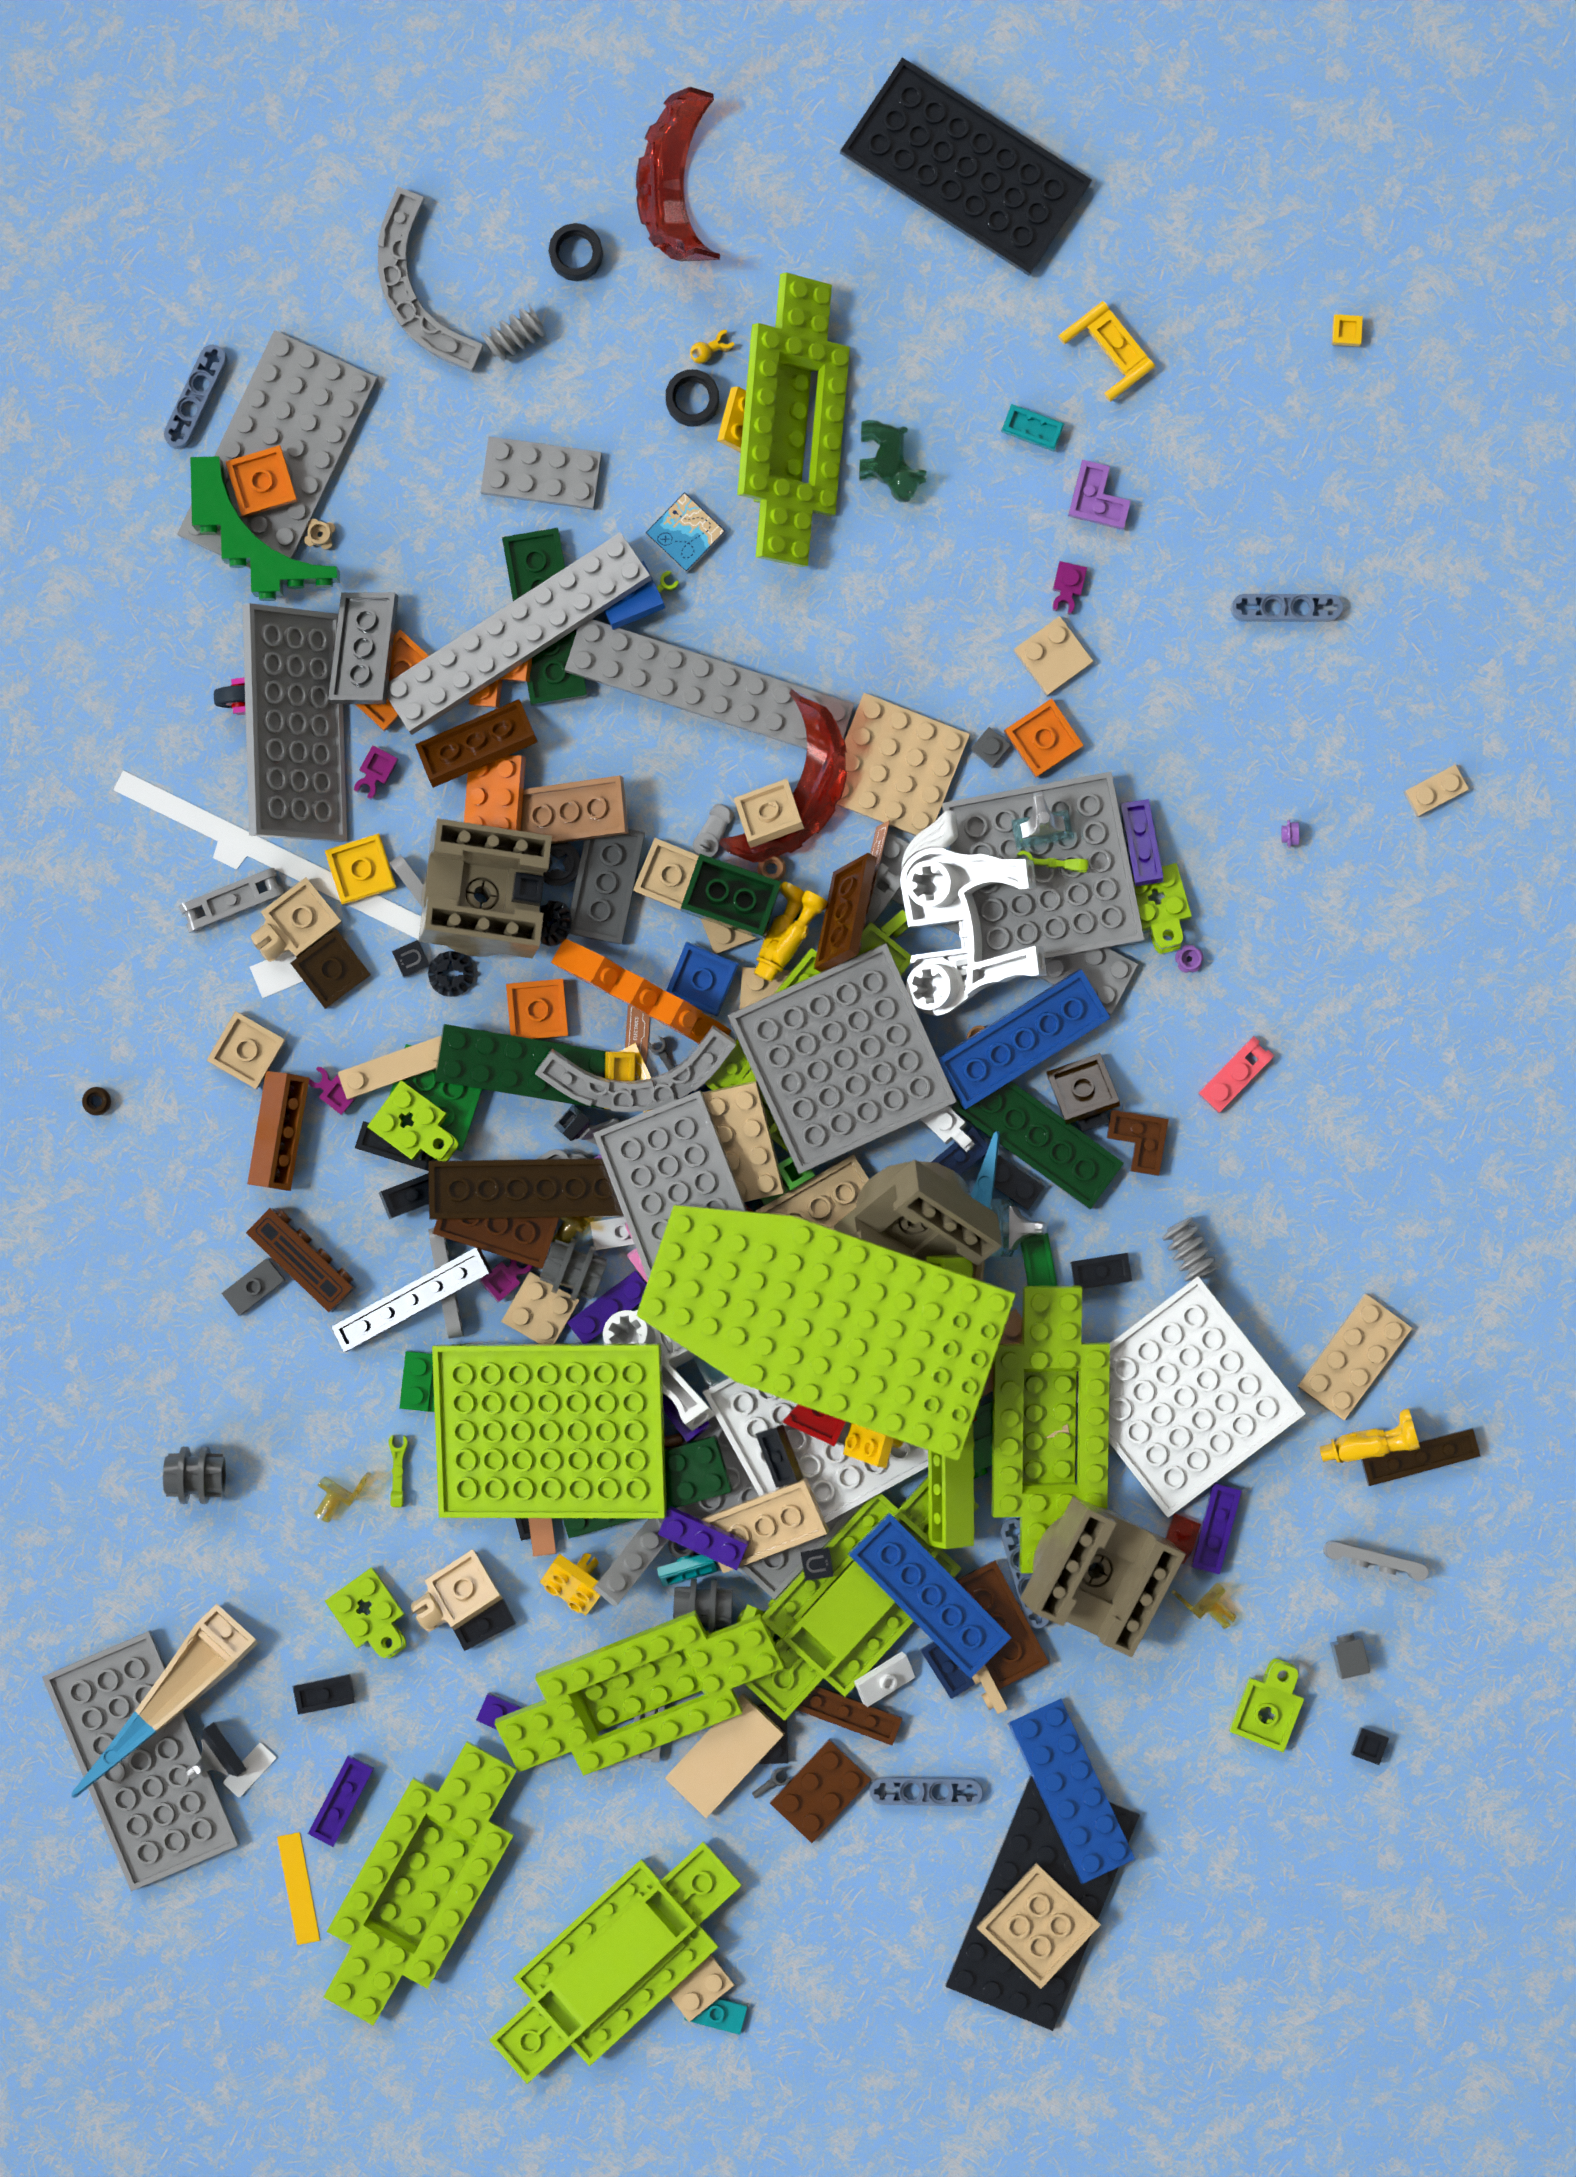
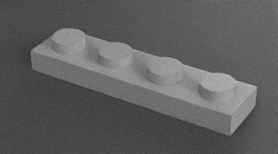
M649 1518L594 1586L593 1589L614 1607L619 1604L669 1539L658 1535L664 1518Z

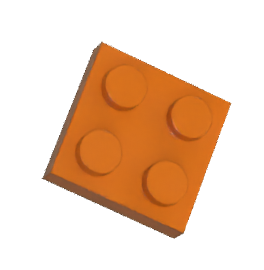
M280 445L225 461L243 518L298 502Z
M1052 698L1004 730L1035 778L1084 746Z
M564 979L506 984L510 1035L530 1039L569 1036Z

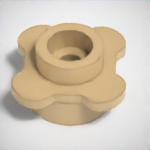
M311 519L308 523V535L304 539L306 545L309 547L314 545L321 546L324 550L330 549L332 547V533L336 530L335 525L332 522L324 523L317 519ZM318 532L323 533L321 537L317 536Z

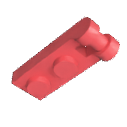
M1255 1036L1198 1093L1217 1113H1220L1275 1056L1269 1049L1265 1051L1259 1045L1260 1041ZM1250 1052L1258 1059L1253 1065L1245 1059Z

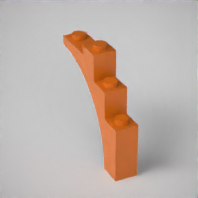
M568 939L561 943L551 961L552 964L570 975L619 999L697 1044L702 1041L713 1025L728 1036L731 1032V1029L704 1014L685 1000L662 990L648 980L620 967L606 957Z

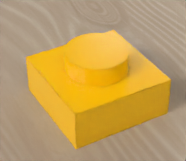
M1334 314L1331 345L1360 347L1363 316Z

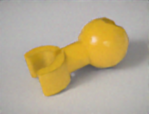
M726 329L721 330L715 340L709 343L696 342L692 345L690 349L691 359L695 363L705 364L711 359L712 353L718 350L728 352L733 349L734 342L719 344L721 338L727 334Z

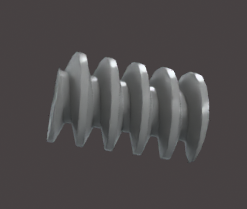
M528 304L529 313L523 308L519 309L520 319L513 314L509 315L510 325L501 320L499 322L500 331L491 326V337L481 332L494 357L498 356L501 360L505 361L506 350L512 355L516 354L514 345L517 344L522 349L526 348L525 338L534 343L535 332L541 337L545 336L543 325L530 304Z
M1192 1216L1167 1229L1168 1232L1162 1238L1163 1241L1173 1240V1243L1168 1247L1169 1251L1178 1250L1173 1260L1184 1261L1178 1268L1179 1271H1189L1184 1281H1191L1198 1275L1202 1277L1219 1268L1209 1267L1214 1262V1257L1204 1258L1209 1248L1198 1247L1204 1238L1202 1236L1193 1237L1198 1231V1227H1188V1224L1193 1220Z

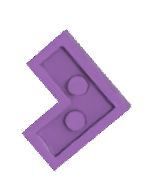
M1082 459L1068 517L1120 530L1124 529L1131 501L1103 494L1110 466Z

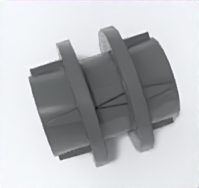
M573 1238L570 1244L555 1240L542 1269L540 1280L552 1284L551 1292L557 1293L560 1285L573 1289L570 1297L571 1300L575 1301L577 1295L592 1299L604 1273L607 1259L595 1255L596 1247L590 1246L587 1255L574 1250L577 1240Z
M183 1446L179 1453H168V1456L165 1457L163 1489L166 1497H178L180 1504H187L190 1494H198L200 1504H208L210 1497H221V1494H224L226 1486V1461L223 1454H213L210 1452L209 1447H201L199 1457H191L189 1446Z
M691 1578L690 1587H676L674 1589L673 1619L696 1611L703 1627H709V1634L715 1632V1629L731 1626L733 1590L717 1588V1579H711V1589H697V1579Z

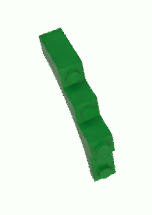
M219 456L190 457L192 526L196 531H200L202 535H215L217 530H221L222 560L225 564H229L231 568H245L247 563H250L251 592L255 597H259L260 601H275L276 596H283V585H287L289 589H302L304 584H316L317 588H331L333 583H340V571L337 566L312 565L291 559L271 549L254 536L242 522L232 504L225 482L223 461Z

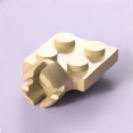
M305 877L261 911L266 921L263 926L252 933L250 938L255 947L260 950L262 956L269 962L274 961L284 952L288 951L297 958L342 924V922L307 877Z
M472 1549L426 1579L425 1583L428 1590L423 1596L412 1602L411 1609L413 1614L416 1613L418 1615L416 1616L418 1623L428 1632L433 1631L443 1623H449L450 1627L455 1630L503 1598L478 1554Z

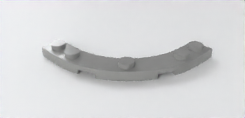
M398 186L385 214L378 239V273L385 299L400 326L419 346L432 355L473 373L484 348L483 344L459 335L438 323L423 309L411 287L407 271V247L410 234L425 199L423 196Z
M713 1025L696 1049L678 1066L659 1076L638 1081H617L596 1076L575 1065L553 1048L537 1068L535 1074L563 1094L585 1105L608 1108L616 1112L646 1111L675 1101L697 1090L721 1066L736 1046L737 1041Z

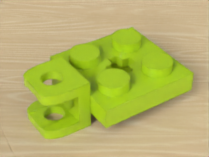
M1177 863L1162 866L1164 880L1161 883L1136 887L1134 884L1142 930H1149L1153 947L1160 955L1177 951L1181 948L1183 933L1180 922L1189 920L1192 917ZM1153 891L1163 894L1164 898L1161 899V904L1156 905L1154 901H1149L1148 897L1152 896ZM1169 936L1172 940L1167 941L1163 937Z
M403 1081L398 1083L367 1126L413 1161L416 1160L422 1150L439 1161H449L459 1147L457 1139L440 1127L448 1114ZM412 1113L413 1126L406 1125L403 1128L401 1126L403 1122L401 1117ZM444 1142V1147L439 1149L440 1143Z
M373 1567L325 1600V1603L356 1648L359 1649L369 1642L380 1657L391 1659L407 1647L406 1639L395 1623L406 1614ZM362 1600L365 1603L370 1601L372 1604L369 1608L371 1612L369 1615L365 1613L359 1614L358 1612L360 1608L359 1603ZM391 1638L392 1646L388 1648L386 1643Z
M1273 1658L1265 1670L1262 1681L1249 1676L1229 1727V1732L1284 1753L1304 1701L1302 1696L1293 1693L1298 1679V1671L1293 1664ZM1280 1671H1286V1675L1284 1677H1278V1673ZM1270 1707V1712L1274 1714L1273 1719L1268 1718L1266 1722H1262V1716L1258 1714L1259 1711Z

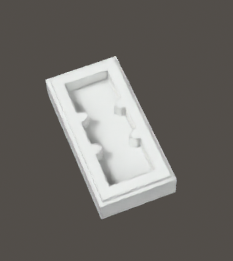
M625 1217L590 1222L594 1247H596L595 1251L634 1244L626 1230Z
M900 1652L855 1680L854 1683L862 1703L869 1707L914 1679L915 1676L907 1656Z

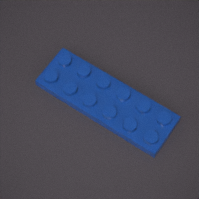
M1078 969L937 1059L951 1089L962 1107L967 1109L1111 1018L1083 970Z
M890 1513L848 1553L970 1679L1012 1638Z
M1056 1700L1009 1722V1728L1081 1884L1135 1860L1062 1700Z

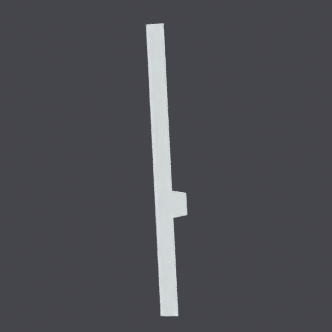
M125 771L122 772L114 791L218 841L213 856L214 859L237 870L243 860L249 856L298 881L307 877L316 890L340 901L331 872L258 836H249L248 831ZM375 895L347 904L419 939L421 916L387 899Z

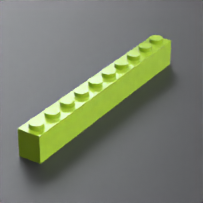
M962 1255L927 1256V1262L969 1277L973 1275L972 1262ZM973 1423L968 1432L959 1461L928 1450L929 1546L942 1549L974 1546L975 1470L973 1467V1449L975 1443Z

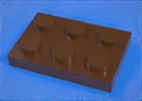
M828 1739L770 1801V1804L805 1838L813 1843L871 1781V1778Z

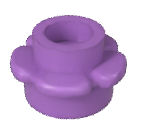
M1287 820V825L1281 826L1282 843H1287L1288 848H1291V845H1299V822Z
M1193 945L1183 946L1182 950H1178L1175 955L1178 968L1185 973L1198 971L1202 966L1201 961H1203L1201 950L1196 949ZM1188 956L1192 958L1191 962L1187 961Z

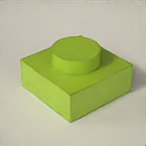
M901 910L882 926L880 930L888 937L893 935L895 938H898L909 928L906 925V913Z

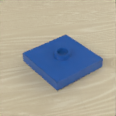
M642 561L641 563L643 564V566L645 567V569L647 570V572H648L649 575H650V572H649V570H648V568H647L645 562ZM652 579L604 612L612 630L661 611L665 609V605Z
M687 941L666 992L685 1000L704 1012L718 1017L740 963Z

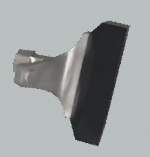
M572 1105L554 1126L570 1141L580 1139L597 1145L593 1133L619 1123V1120L614 1118L601 1124L589 1125L590 1119Z
M213 1722L203 1729V1739L201 1740L202 1755L199 1761L193 1767L189 1766L185 1772L189 1779L193 1781L199 1778V1774L208 1770L219 1771L225 1776L229 1774L237 1777L247 1769Z

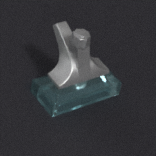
M1042 791L1033 793L1031 817L1011 820L1016 850L1073 839L1068 810L1051 813Z
M991 1199V1210L998 1214L1002 1247L990 1257H1012L1014 1250L1018 1249L1019 1244L1025 1238L1047 1233L1045 1222H1033L1023 1217L1018 1207H1015L1013 1200Z

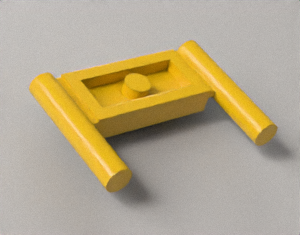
M1104 301L1100 302L1058 335L1059 340L1065 345L1084 329L1088 328L1091 336L1120 372L1125 375L1124 378L1104 393L1109 402H1112L1155 368L1152 360L1147 357L1124 326L1109 310Z

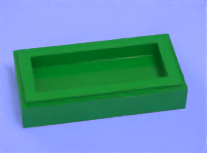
M1048 1233L1025 1238L1020 1245L1028 1286H1058Z

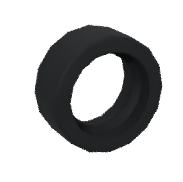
M578 223L567 224L555 231L550 239L548 252L551 265L557 274L563 278L572 281L585 280L594 275L601 266L603 258L601 241L590 227ZM580 236L588 240L593 251L589 263L577 269L566 266L559 256L561 244L568 237Z
M687 369L677 373L669 381L666 388V406L670 415L678 423L685 426H700L707 423L716 414L719 407V390L715 381L707 373L698 369ZM698 382L707 389L709 402L702 412L687 414L677 406L676 393L683 384Z

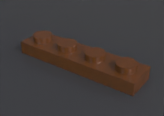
M816 1686L795 1709L893 1746L902 1721L900 1716L871 1705L866 1707L860 1701L847 1696L844 1697L839 1693L820 1686Z

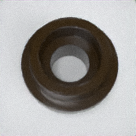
M92 1087L83 1095V1108L91 1115H103L111 1106V1096L101 1087ZM96 1096H100L102 1099V1104L98 1107H95L92 1103L93 1098Z

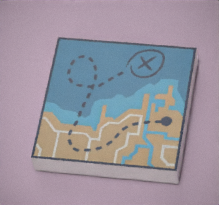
M685 492L645 532L685 573L726 533Z

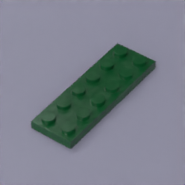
M558 527L502 537L513 601L565 568ZM576 629L532 657L530 679L527 682L531 706L588 697L585 679L564 672L577 633Z
M443 1024L434 1081L604 1109L594 1105H585L568 1097L538 1077L535 1072L553 1048L583 1070L605 1078L606 1051Z
M1012 1081L967 1109L962 1107L958 1099L951 1107L953 1111L990 1138L993 1137L996 1131H999V1144L1089 1210L1124 1164L1073 1125H1066L1062 1117Z
M716 1435L665 1450L667 1510L670 1506L677 1508L733 1491ZM639 1518L562 1519L570 1539Z

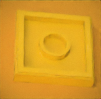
M379 833L324 850L342 906L397 889Z

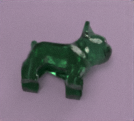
M877 420L862 421L861 442L874 440L879 445L875 458L860 459L859 481H865L870 477L877 479L879 482L887 484L895 500L900 503L910 501L915 496L918 486L926 482L924 476H926L927 471L912 469L905 463L904 434L908 432V428H897Z

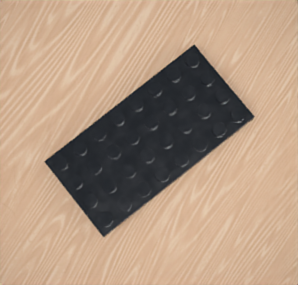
M903 57L840 150L841 155L1028 276L1031 275L1092 182V179Z
M1030 1773L945 1987L1053 2031L1091 1936L1040 1989L978 1930L977 1926L1035 1863L1042 1867L1081 1906L1098 1920L1118 1868L1081 1884ZM1109 1801L1123 1834L1129 1843L1140 1814Z

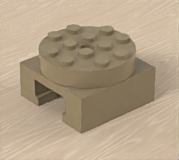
M437 818L431 831L426 879L422 889V914L418 942L445 945L459 953L476 957L505 954L533 958L540 947L543 913H539L540 906L511 902L514 875L516 872L543 876V873L547 872L552 836ZM474 894H483L487 902H482L480 906V902L474 898Z
M916 1159L912 1162L887 1166L871 1177L858 1195L856 1208L834 1225V1230L926 1262L927 1256L960 1254L978 1266L1002 1247L998 1214L972 1198L967 1184L956 1172L936 1162L917 1161Z
M1073 1496L1064 1515L1057 1519L1041 1537L1034 1554L1033 1574L1020 1599L1034 1614L1063 1627L1066 1622L1097 1635L1103 1645L1133 1657L1186 1554L1170 1540L1129 1522L1122 1515L1109 1509L1097 1507ZM1096 1562L1095 1568L1088 1571V1567Z

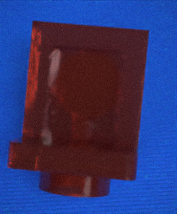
M1174 1513L1165 1538L1173 1542L1186 1554L1181 1563L1184 1564L1192 1553L1201 1524Z

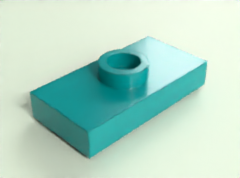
M1011 404L1001 432L1054 452L1065 423Z
M691 1555L683 1556L674 1563L657 1567L659 1579L664 1587L714 1573L718 1570L716 1561L704 1555L695 1557Z
M718 1998L690 2022L740 2035L748 2005Z

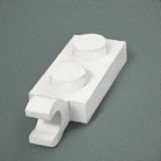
M949 1106L920 1118L946 1145L953 1139L966 1152L975 1145L962 1131L967 1124Z

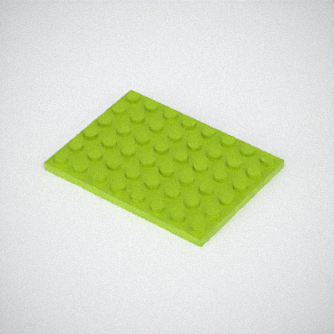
M661 1343L444 1344L432 1346L439 1518L667 1517Z

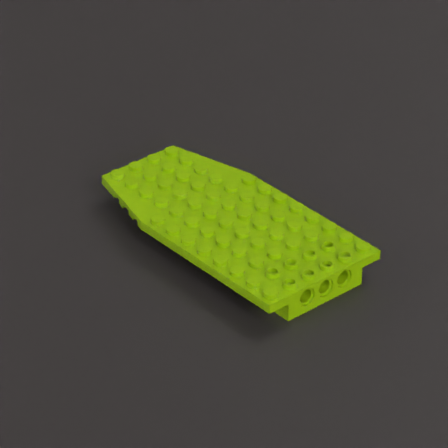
M673 1205L636 1316L737 1383L959 1461L1000 1345L1016 1293L794 1215Z

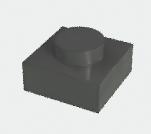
M988 727L970 750L993 768L1011 745Z

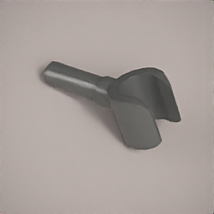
M658 1036L663 1043L662 1047L659 1050H655L649 1042V1049L654 1055L660 1057L668 1071L675 1067L666 1052L667 1044L665 1040Z
M783 1768L775 1769L771 1774V1779L752 1792L755 1799L770 1788L772 1789L776 1785L784 1786L789 1782L790 1777L784 1779L783 1782L776 1780V1774L782 1771Z

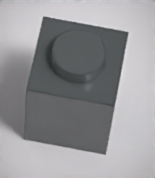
M1347 1633L1337 1636V1641L1330 1643L1338 1677L1346 1679L1370 1673L1361 1637H1354L1353 1633Z

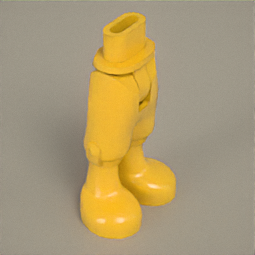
M783 881L780 889L781 894L787 900L783 915L781 914L774 919L771 928L764 938L758 954L759 957L756 958V961L759 963L754 971L755 975L770 982L773 981L777 972L784 970L783 968L789 963L802 941L807 937L809 932L808 925L817 914L825 910L828 904L819 895L808 890L804 892L795 885ZM802 910V912H801V914H800L798 920L794 922V920L796 919V917L798 916V914H799L800 911Z
M1407 1408L1400 1411L1399 1424L1394 1429L1384 1432V1430L1373 1428L1351 1432L1337 1438V1441H1334L1333 1438L1331 1439V1444L1320 1446L1319 1448L1323 1462L1336 1459L1337 1463H1343L1370 1457H1383L1395 1451H1413L1420 1449L1410 1410Z

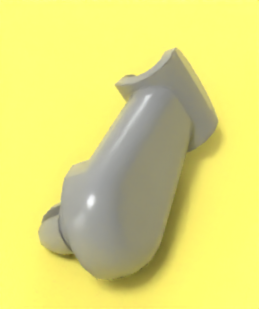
M715 804L710 810V817L693 842V849L698 856L703 854L712 857L718 851L727 824H730L734 817L733 811L727 806Z

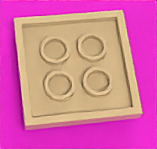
M1035 1863L978 1924L977 1929L1041 1989L1101 1924L1042 1867Z

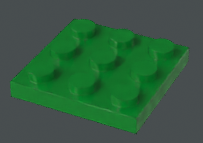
M436 1069L403 1080L404 1083L448 1114L440 1127L457 1139L459 1143L457 1150L463 1152L483 1089L435 1082ZM399 1082L393 1084L390 1094L393 1092V1090L396 1088ZM412 1113L401 1117L403 1121L401 1126L403 1128L406 1125L413 1126Z

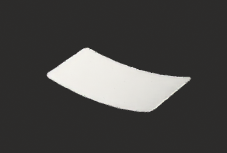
M259 1743L242 1761L247 1770L237 1777L229 1775L223 1781V1784L237 1797H241L274 1762L276 1756L262 1743Z

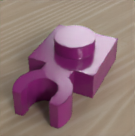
M1059 561L1053 591L1060 592V595L1053 602V611H1057L1060 602H1066L1069 606L1067 614H1072L1075 607L1072 595L1081 596L1087 567Z
M372 745L359 769L360 772L366 775L356 782L354 791L358 793L362 786L368 785L370 786V792L367 798L372 800L377 793V782L379 781L384 785L387 783L399 761L398 758Z
M318 1066L316 1070L322 1074V1080L315 1083L309 1078V1085L313 1088L324 1090L319 1098L340 1115H343L357 1097L347 1100L339 1076L336 1075L331 1081L328 1072Z
M513 1259L510 1260L509 1267H506L501 1262L492 1270L493 1273L482 1278L479 1282L499 1303L520 1284L516 1276L526 1274L532 1266L527 1265L525 1268H519L516 1260Z

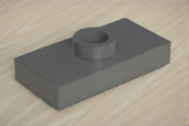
M266 1258L221 1294L238 1316H241L286 1280L269 1258Z

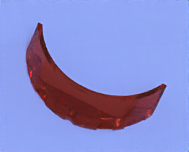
M687 87L671 94L663 103L666 105L657 122L649 126L644 138L648 140L644 156L638 160L636 173L637 209L641 224L646 225L650 234L648 239L654 247L659 248L669 258L681 262L720 260V254L707 248L695 234L685 207L684 171L688 150L702 116L714 101L713 93L693 87Z
M792 688L789 694L801 712L807 736L805 765L799 783L793 792L804 829L750 848L745 833L721 838L719 844L728 853L753 863L764 862L765 859L787 852L792 853L803 846L802 843L813 834L819 833L828 823L835 812L836 803L841 799L847 778L845 753H847L845 740L842 738L839 727L833 718L834 716L825 705Z

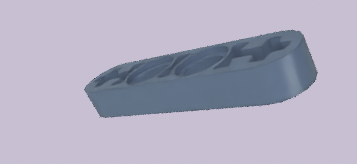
M207 345L200 352L165 427L164 438L169 446L174 449H184L191 442L226 367L227 356L218 345ZM217 352L220 361L219 363L213 362L210 368L211 372L215 373L214 376L200 370L201 367H204L206 370L208 369L210 362L207 356H213ZM199 377H206L209 380L207 390L202 392L195 390V380ZM186 403L196 404L197 413L194 416L185 417L182 414V407ZM177 418L191 424L189 428L184 424L181 430L184 435L183 440L177 439L176 442H173L174 438L171 433L172 431L178 432L181 426L180 422L176 421Z
M1241 594L1234 599L1230 609L1233 617L1243 622H1331L1340 616L1343 604L1339 597L1332 594ZM1243 600L1246 601L1247 606H1256V600H1261L1259 605L1260 616L1256 615L1257 609H1250L1246 615H1243L1242 611L1237 609L1236 606H1239ZM1274 600L1279 603L1280 612L1277 615H1269L1265 611V603L1267 601ZM1302 600L1308 604L1309 611L1306 615L1301 616L1294 612L1293 604L1296 601ZM1313 600L1318 601L1316 606H1325L1327 601H1331L1332 606H1336L1337 610H1334L1331 615H1328L1327 610H1317V616H1313L1315 608Z
M1015 1518L1008 1519L1001 1525L1000 1535L1021 1609L1031 1627L1036 1629L1042 1628L1048 1624L1049 1620L1041 1617L1042 1622L1036 1623L1035 1619H1029V1615L1033 1614V1612L1020 1599L1023 1594L1021 1584L1024 1580L1030 1579L1033 1573L1021 1574L1019 1567H1016L1013 1563V1557L1015 1553L1020 1551V1546L1009 1551L1008 1545H1014L1011 1536L1005 1535V1531H1008L1009 1525L1013 1523L1016 1528H1019L1020 1520ZM1019 1532V1533L1017 1534V1537H1018V1541H1019V1543H1020V1532Z
M878 1777L873 1780L869 1789L872 1800L881 1805L973 1806L979 1803L982 1798L980 1784L970 1778ZM880 1783H885L888 1789H895L894 1783H900L898 1789L900 1799H894L895 1793H886L885 1798H880L879 1793H874V1789L879 1788ZM909 1783L916 1784L920 1789L918 1797L915 1799L906 1798L903 1794L905 1785ZM937 1784H944L949 1790L947 1797L942 1800H938L932 1795V1789ZM952 1784H958L957 1790H966L967 1785L970 1784L973 1790H977V1794L972 1795L971 1800H966L964 1794H956L958 1800H952Z

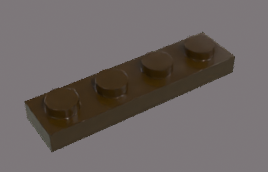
M1473 1428L1419 1442L1420 1449L1395 1451L1383 1457L1361 1459L1368 1486L1480 1457Z

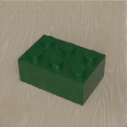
M699 854L681 905V912L763 940L782 882Z

